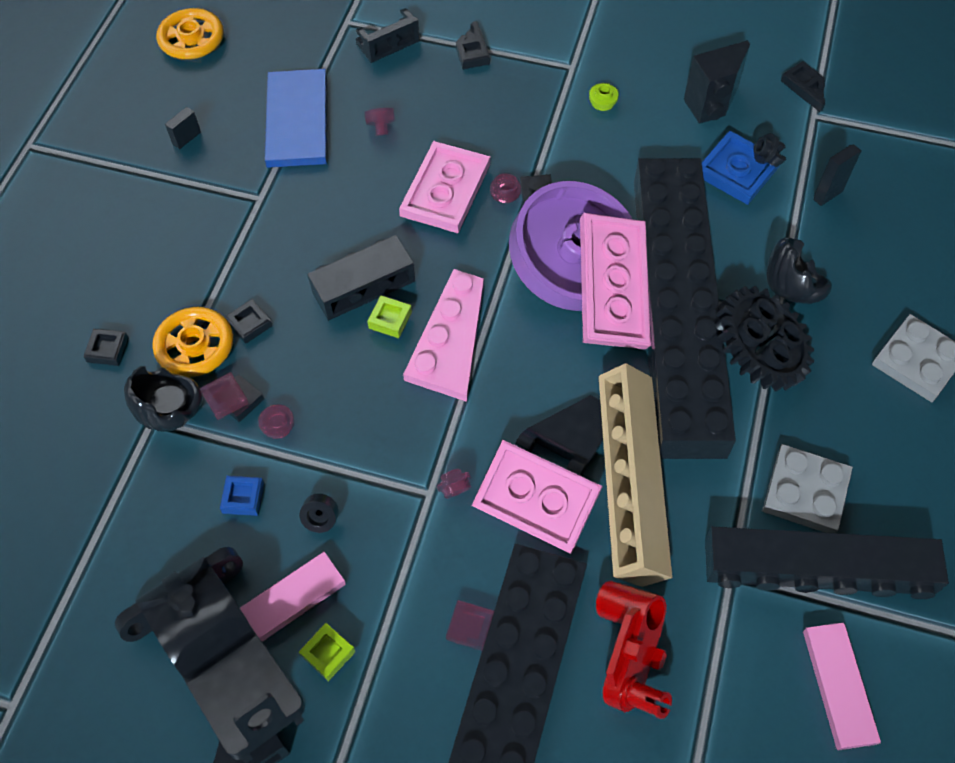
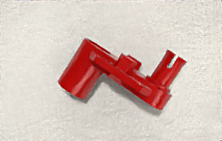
M607 581L597 594V614L601 618L622 625L607 668V676L603 686V700L608 706L623 712H629L634 708H638L655 715L657 718L664 719L669 714L670 709L657 705L656 701L672 706L671 694L647 686L645 683L650 667L660 670L663 668L667 656L664 650L657 648L666 616L665 599L658 594L619 582Z

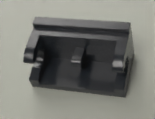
M407 8L400 10L404 17L399 19L398 22L382 27L380 30L369 35L362 27L356 29L357 34L360 36L356 38V44L371 63L420 42L418 19Z

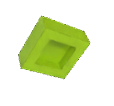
M380 296L367 321L368 328L400 338L412 313L411 305Z
M325 623L298 653L329 682L356 651L353 646Z

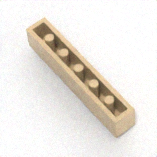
M625 363L599 375L613 577L644 587L673 577L652 377Z

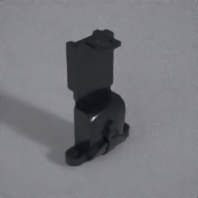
M223 547L206 558L203 556L180 572L174 571L163 578L160 585L135 600V604L117 616L115 628L121 639L126 642L137 641L150 632H154L166 654L185 680L225 751L233 760L242 759L247 763L253 759L250 754L253 750L293 721L297 726L304 722L301 715L304 713L305 705L224 586L226 582L234 578L241 571L243 560L234 548Z

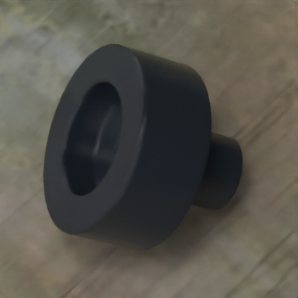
M325 494L310 495L305 499L299 513L300 521L305 528L312 532H327L336 522L339 513L338 505L331 497Z

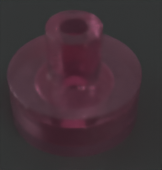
M379 108L364 112L366 125H375L377 136L388 134L387 124L395 121L393 108Z

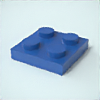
M729 131L703 160L702 170L704 181L748 205L780 165L774 167L769 163L760 164L756 162L754 158L755 144Z

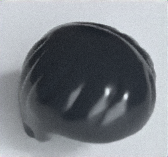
M789 237L782 238L777 242L769 259L767 267L769 287L780 297L795 303L812 304L824 300L831 292V281L817 274L813 259L809 262L802 259L801 251L804 242Z
M140 366L127 378L124 386V396L129 411L140 424L151 430L163 432L183 427L196 415L202 404L201 390L193 379L171 373L163 367L158 371L149 372L146 370V366Z

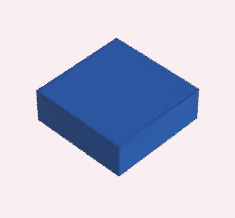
M226 475L220 505L222 514L258 516L264 486L263 479L260 477Z

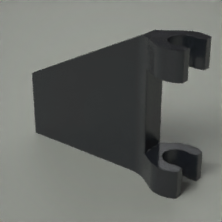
M590 395L528 427L519 435L515 445L532 453L536 443L570 460L566 469L579 476H583L590 461L603 442L600 400Z

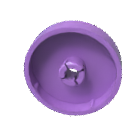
M561 181L538 189L526 200L510 230L509 252L518 276L532 293L553 306L571 311H582L580 217L584 213L632 219V217L617 199L604 190L587 183Z

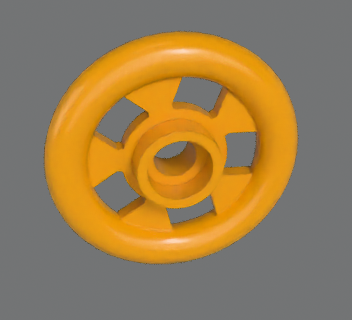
M187 8L167 16L157 29L156 39L161 50L171 57L183 60L197 59L208 55L219 46L223 39L224 28L220 19L212 12L200 8ZM196 20H202L205 22L203 25H200ZM205 32H212L210 38H204ZM177 37V43L171 44L169 42V39ZM198 44V46L186 48V46H194Z
M205 307L185 308L171 314L159 325L153 337V354L158 364L171 373L187 377L204 375L216 369L228 357L233 345V332L229 322L219 312ZM198 320L210 323L206 330L196 325ZM181 325L183 328L178 332L177 337L170 334L177 326ZM210 337H220L218 347H209ZM198 341L195 344L190 345L191 342ZM176 346L181 355L172 359L167 351ZM204 354L205 360L190 364V357H198Z

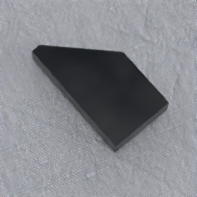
M473 21L468 32L465 35H461L456 41V51L462 69L490 64V55L478 21Z
M802 61L782 75L781 82L817 111H823L826 103L824 99L825 80L820 73Z

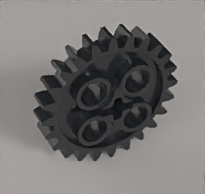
M744 286L739 291L735 290L720 303L721 309L716 313L720 321L715 324V327L723 331V333L717 336V339L726 342L727 346L722 349V352L732 354L733 358L730 360V364L735 365L738 363L741 366L739 373L741 376L748 372L752 384L760 380L763 389L772 386L775 392L781 388L788 390L806 379L805 376L812 371L809 366L815 361L809 355L815 350L807 344L812 337L804 334L802 331L807 327L806 324L798 323L796 320L799 313H790V303L786 302L782 305L778 294L771 298L768 289L765 288L760 292L757 286H753L751 289Z

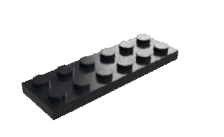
M515 543L448 763H535L585 575L586 563Z

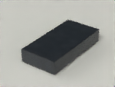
M849 145L829 159L813 199L820 206L844 191L861 153V150L856 145Z

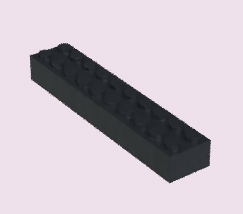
M638 158L634 191L637 220L645 221L651 338V346L648 347L650 377H652L660 459H728L736 437L726 356L722 352L724 342L717 339V336L723 332L715 327V324L720 321L716 316L720 308L701 158Z

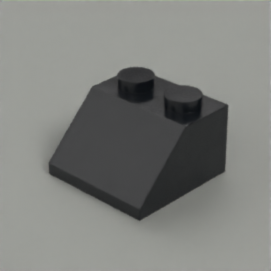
M748 40L693 56L684 101L699 124L726 116L740 83L750 47Z

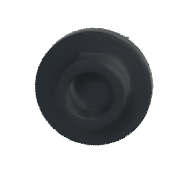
M773 133L766 134L755 143V161L760 164L769 163L774 167H778L786 161V157L779 154L785 148V144L779 141L777 135Z

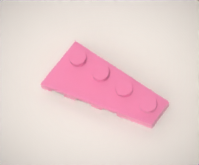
M453 269L403 373L404 381L467 402L484 278Z

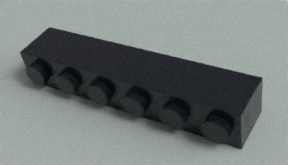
M714 526L711 527L705 539L707 582L718 583V586L723 588H737L741 584L756 585L757 589L760 590L795 587L797 592L802 593L815 592L819 589H832L835 594L850 595L858 591L872 592V595L876 597H890L901 593L911 594V597L914 599H930L935 597L939 591L949 584L942 539Z

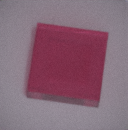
M231 372L200 388L217 420L249 404Z
M457 600L446 640L483 650L494 611Z

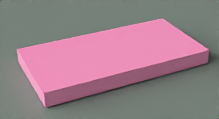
M584 213L580 217L583 343L647 349L651 346L645 221Z

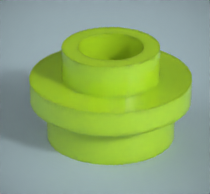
M607 83L596 84L590 89L589 100L597 110H610L618 101V90Z

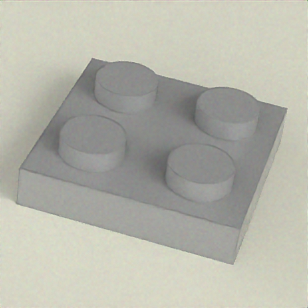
M909 314L875 358L872 365L932 403L955 373V341Z
M782 444L778 450L762 512L825 533H836L839 529L853 467Z

